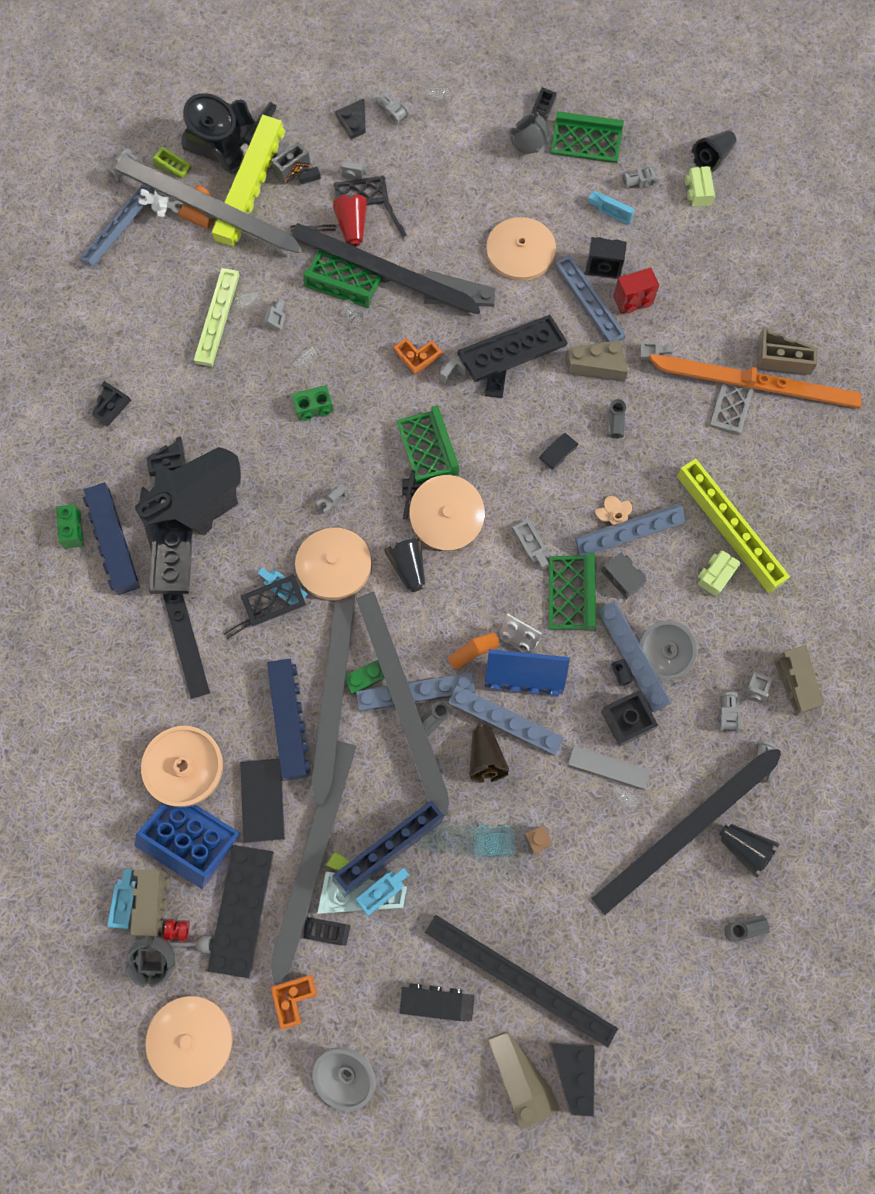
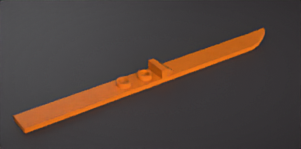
M649 355L650 361L658 369L668 373L858 409L861 408L860 392L757 373L756 367H751L744 371L676 357Z

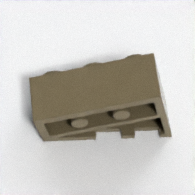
M763 327L758 337L757 369L811 375L817 366L818 348L799 340L793 341L786 338L782 333L776 334L769 331V328Z
M807 645L784 651L774 660L796 715L818 709L824 705Z
M134 869V876H138L137 888H133V896H136L135 907L132 908L131 935L160 937L165 928V920H162L163 911H166L168 906L165 894L166 890H169L170 877H168L167 873L158 870Z

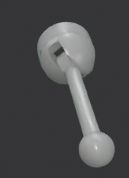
M202 936L197 942L169 943L171 946L197 947L199 952L211 953L213 938L212 936Z

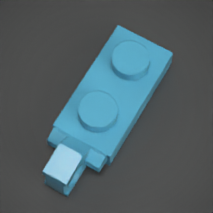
M593 191L589 196L588 203L598 207V211L627 225L632 221L634 208L599 192Z
M263 567L258 572L259 575L266 579L263 583L265 585L286 578L278 571L273 570L269 573ZM291 581L281 586V588L291 591L293 587ZM275 587V588L270 589V590L275 593L276 590H277V588ZM280 589L278 596L286 601L289 593ZM301 589L302 595L305 599L308 593ZM291 596L289 600L290 605L299 602L297 596Z
M405 868L397 874L394 871L387 873L355 899L365 914L370 916L404 886L402 881L409 876V873Z
M124 869L122 880L118 879L117 884H115L108 927L130 929L132 908H134L136 896H133V888H137V881H133L134 870Z

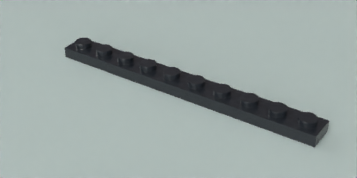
M435 914L425 934L609 1048L618 1030L617 1027Z

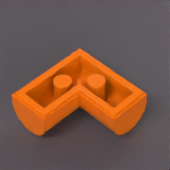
M200 185L195 186L194 189L211 196L204 187ZM185 203L178 211L179 217L209 230L216 219L214 217L211 219L207 218L204 212Z
M407 337L392 347L396 355L414 375L443 356V352L432 340L418 350Z
M496 633L472 639L450 655L448 661L455 669H461L479 655L488 653L489 649L496 650L499 645Z
M312 974L270 987L280 1030L302 1024L297 1002L317 996Z

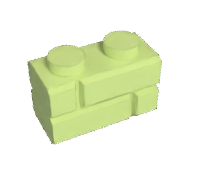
M690 168L688 175L685 176V185L689 187L687 192L688 200H691L692 207L711 206L715 193L710 168Z
M720 551L718 555L714 553L708 562L711 566L708 570L704 568L698 576L701 579L698 585L715 597L719 595L740 565V561L724 551Z

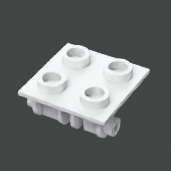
M507 614L497 637L517 648L522 653H532L538 645V640L542 633Z

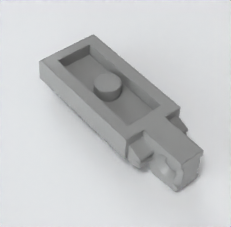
M527 519L512 526V530L532 563L536 562L541 571L548 568L549 563L545 558L548 556L547 549L531 521Z

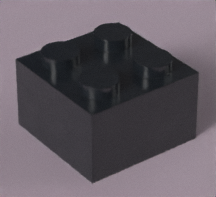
M591 237L585 275L618 279L625 261L627 242L604 239L602 237Z
M639 690L605 706L601 711L619 747L658 727Z

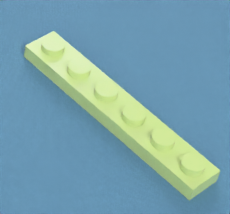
M221 269L195 354V364L213 367L240 276L239 271Z

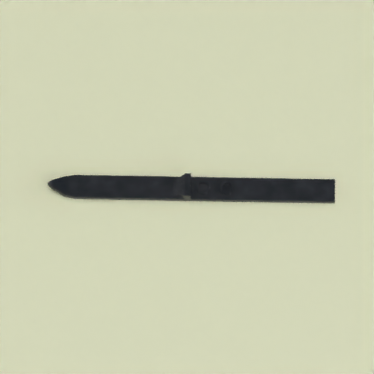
M297 223L290 233L295 240L381 276L382 281L385 283L393 281L459 310L480 314V309L473 298L461 291L300 223Z
M145 487L141 489L140 501L149 493ZM144 525L152 553L154 525ZM163 594L190 698L194 699L210 694L183 594Z
M773 749L758 755L591 898L604 915L770 774L778 764L781 751Z

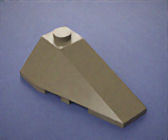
M506 1032L488 1039L519 1128L523 1129L541 1122L558 1112L559 1108L552 1089L511 1035Z

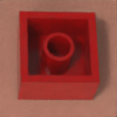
M652 268L618 277L613 298L621 314L626 312L632 313L641 307L648 308L654 303L659 283Z

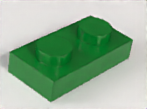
M378 660L345 676V682L352 695L356 694V691L364 690L385 679Z

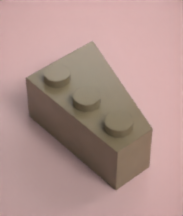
M621 340L567 348L565 360L568 374L587 377L596 376L602 377V379L610 378L625 382L628 370Z

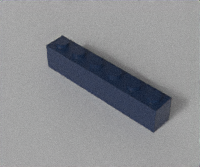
M104 482L83 489L85 493L83 501L90 510L88 517L91 524L94 523L95 526L93 534L95 539L100 542L98 550L101 557L105 559L103 567L106 574H109L111 578L108 580L110 589L112 591L115 590L118 595H122L141 588L109 487Z
M291 658L267 662L283 781L308 778L307 772H311L310 762L305 759V752H308L307 741L303 740L302 733H305L304 721H300L299 715L303 713L302 703L297 700V695L300 694L299 683H295L294 677L298 675L297 666L292 663Z
M432 800L334 873L333 883L342 895L346 897L440 825L444 815Z

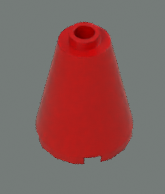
M354 194V198H348V195L340 196L333 201L335 215L345 242L358 247L363 242L367 209L366 198L358 194Z

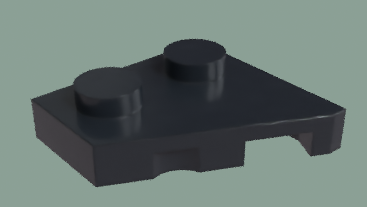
M364 99L335 111L336 117L350 139L366 133Z
M104 381L102 383V394L98 395L97 405L94 407L92 416L108 427L132 400L129 396Z
M181 436L176 438L175 443L170 446L165 445L158 452L147 457L150 477L156 476V471L166 468L173 471L186 464Z

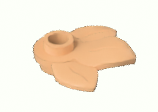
M607 496L604 507L595 509V515L602 522H610L611 525H615L628 520V515L632 512V505L629 501L621 503L618 498Z

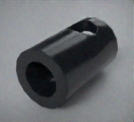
M318 166L298 171L301 184L321 179Z
M625 659L611 664L619 686L633 682Z

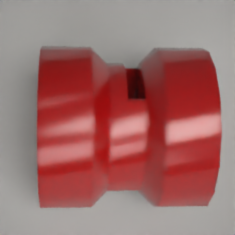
M167 919L164 928V939L167 941L178 939L179 942H187L190 922L185 920L176 922L175 919Z

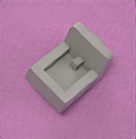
M361 156L359 164L342 161V177L349 180L363 179V175L367 174L368 170L365 157Z
M452 357L447 365L444 364L439 371L440 381L446 385L455 372L465 377L467 369L462 361Z
M754 671L745 694L751 700L763 702L769 696L768 691L773 679Z

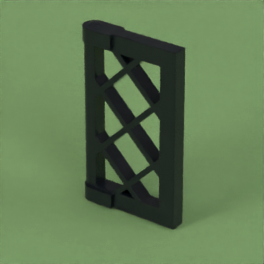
M384 175L334 182L333 184L336 198L347 195L351 189L359 192L358 195L362 194L368 198L366 199L367 205L381 204L388 200ZM380 182V186L376 187L371 183ZM365 184V186L361 190L354 186ZM349 186L345 192L340 190V187ZM368 186L375 190L371 196L364 192ZM378 192L383 195L380 198H373Z
M295 574L241 595V600L252 627L306 606ZM291 581L293 586L291 591L281 588L283 584ZM277 588L273 599L263 595L265 591ZM280 589L289 593L285 604L275 600ZM259 595L255 606L251 605L248 598ZM262 596L272 600L267 611L258 608ZM291 596H297L299 602L288 606ZM274 602L284 606L282 609L270 613ZM258 609L266 614L256 619L254 613Z

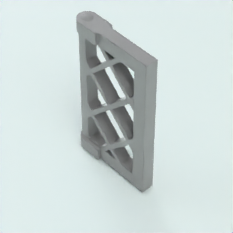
M722 383L710 426L741 435L754 389ZM727 386L734 389V391L728 394L725 392ZM739 391H747V397L744 399ZM736 393L741 401L733 404L728 396ZM725 398L730 406L721 409L722 401ZM743 403L742 414H739L735 407ZM732 408L736 416L728 420L724 412ZM720 413L725 420L723 423L717 421L718 414ZM739 419L738 427L732 426L730 422Z

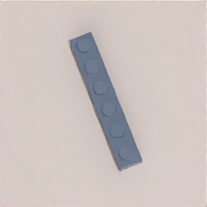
M142 184L82 254L79 260L83 264L90 266L97 264L103 253L110 249V245L114 240L121 236V232L131 224V220L142 211L144 205L140 204L138 199L146 198V196L141 195L140 190L145 189L150 194H154L155 189Z
M571 255L556 261V269L606 342L624 340L626 334Z
M676 504L575 537L578 554L587 555V553L604 550L685 523L683 506Z
M613 601L599 609L598 612L653 712L671 704V699L617 602Z
M472 672L408 683L416 702L451 697L456 685L475 693ZM388 686L356 691L359 712L395 706Z
M456 685L448 704L554 756L564 738Z

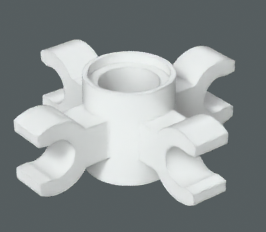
M141 189L140 194L146 196V198L138 199L142 205L152 204L151 208L157 212V216L161 217L165 216L164 213L167 211V208H171L174 212L178 213L180 207L175 205L183 204V202L174 198L171 199L170 196L155 190L154 194H150L147 190Z

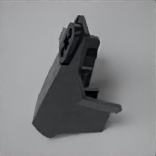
M241 99L228 103L236 119L234 131L228 138L217 142L206 141L194 135L187 127L182 134V148L219 162L224 170L230 174L238 171L249 145L243 143V137L255 122L246 102Z
M217 447L173 471L166 468L156 471L155 486L135 506V510L144 525L150 526L160 522L177 520L187 527L198 530L203 535H206L212 528L213 520L238 505L236 487L241 482L238 456L227 449ZM166 499V502L161 504V501Z

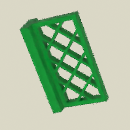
M557 111L551 154L617 163L624 120ZM558 127L566 128L568 132L561 136L558 132ZM582 130L585 134L578 138L574 132ZM599 132L601 137L594 140L590 134ZM571 134L575 141L568 145L564 139ZM610 134L618 135L617 140L613 143L607 138ZM586 137L592 142L587 147L581 142ZM604 139L608 146L602 150L597 143ZM560 141L565 146L563 150L555 149V145ZM577 143L582 148L580 152L572 150V147ZM593 146L599 151L595 155L590 154L588 151ZM611 148L615 153V157H608L604 152Z
M319 250L309 270H305L303 274L304 287L369 309L371 299L382 277L378 275L377 278L370 280L368 275L374 273ZM323 256L329 258L330 261L321 263L320 259ZM344 263L346 266L337 268L336 264ZM333 266L334 270L326 272L324 268ZM358 268L362 272L354 274L352 269ZM321 269L323 273L318 274L313 271ZM349 271L350 276L342 277L340 274ZM337 274L339 279H333L329 276ZM365 276L367 281L361 283L357 281V278ZM353 280L355 284L350 285L345 282ZM369 285L371 287V290L368 291L362 289L361 287Z
M439 406L431 407V411L396 420L411 469L416 471V483L441 475H459V464ZM430 419L428 426L420 424L421 420ZM409 423L413 427L408 431L403 429L402 425ZM417 427L425 430L422 436L413 433ZM428 432L435 435L433 441L425 439ZM410 437L418 440L415 446L407 443ZM421 442L430 445L426 451L418 448ZM433 447L441 451L438 456L430 454ZM415 452L423 455L420 461L412 458ZM426 457L435 460L432 466L423 463ZM440 462L446 466V469L439 471L435 469V466ZM420 467L428 470L425 475L418 476L417 473Z
M595 553L577 556H549V630H588L596 632ZM562 561L566 566L558 572L553 568V562ZM575 561H583L584 567L578 572L571 566ZM568 568L575 573L569 581L562 576ZM559 577L566 583L560 590L553 586V582ZM577 577L584 581V585L579 590L571 584ZM568 586L576 592L569 599L562 594ZM560 595L566 602L558 609L553 604V601ZM577 595L584 600V603L579 608L571 602ZM568 604L576 610L569 618L562 612ZM579 613L584 618V625H575L571 620ZM558 614L566 619L562 625H553V619Z

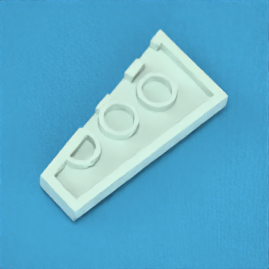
M326 872L318 914L363 911L355 899L377 881L368 879L344 897L332 881L334 873ZM403 886L397 894L377 910L403 908L407 887Z

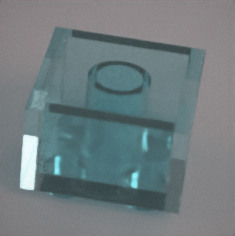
M477 825L476 828H473L472 857L513 858L515 855V828H510V825H497V828H489V825Z

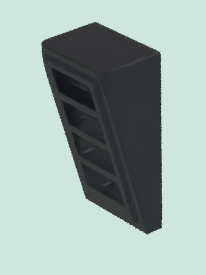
M541 87L531 113L535 115V112H538L539 115L544 116L543 118L546 121L557 98V92ZM539 108V109L545 110L546 112L544 113V112H541V111H539V110H537V109Z
M307 917L303 938L346 946L350 925ZM314 923H317L315 936L311 935ZM322 924H324L325 928L323 937H320ZM331 926H334V927H333V932H332V937H331V939H330V938H328V937H329V932H330V927H331ZM340 927L339 939L337 940L338 930Z

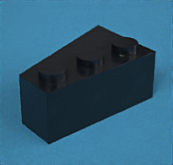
M410 983L409 987H402L399 1014L453 1021H472L475 995L462 993L463 989L450 988L449 992L442 991L440 986L430 985L429 989H422V984Z
M549 1042L569 1113L574 1116L594 1117L595 1046Z

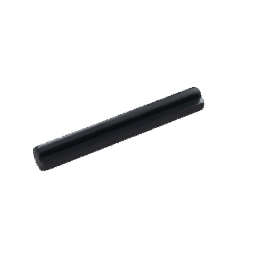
M272 102L267 104L244 135V144L250 145L262 115L272 117L276 111V104Z

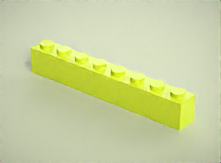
M262 115L225 200L226 204L247 214L252 212L254 200L260 193V186L265 182L266 172L272 166L271 160L274 153L278 152L280 139H283L285 135V129L281 120ZM217 219L212 235L215 241L234 247L241 238V230Z
M694 459L683 466L677 478L768 594L783 585L790 577L698 460Z

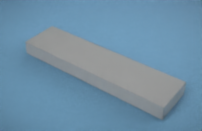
M573 746L568 766L642 790L646 789L651 771L577 746Z

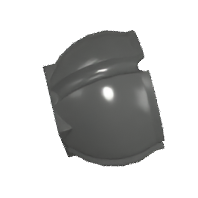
M535 112V115L531 113L515 124L516 128L512 127L509 131L514 147L525 154L539 152L550 140L547 123L538 112Z
M151 936L139 939L132 945L126 956V972L128 977L141 987H145L147 984L150 987L160 985L170 977L175 968V952L169 941L158 936L154 939ZM146 951L161 952V962H146Z

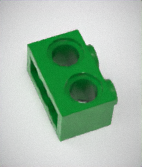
M327 385L292 394L299 421H308L315 416H327L334 412Z
M75 504L56 506L58 542L64 549L83 547L81 511Z

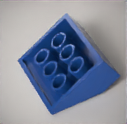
M489 649L485 687H489L488 689L492 691H499L500 688L508 689L512 693H519L520 690L528 691V694L533 695L544 692L548 696L557 697L559 694H563L570 657Z
M163 803L136 833L135 847L200 889H203L221 865L239 837L240 832L197 805L173 807Z

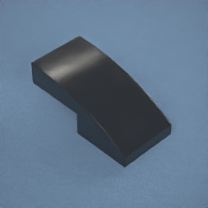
M506 371L487 378L485 396L503 398Z
M564 433L540 455L539 459L553 470L579 444L567 433Z

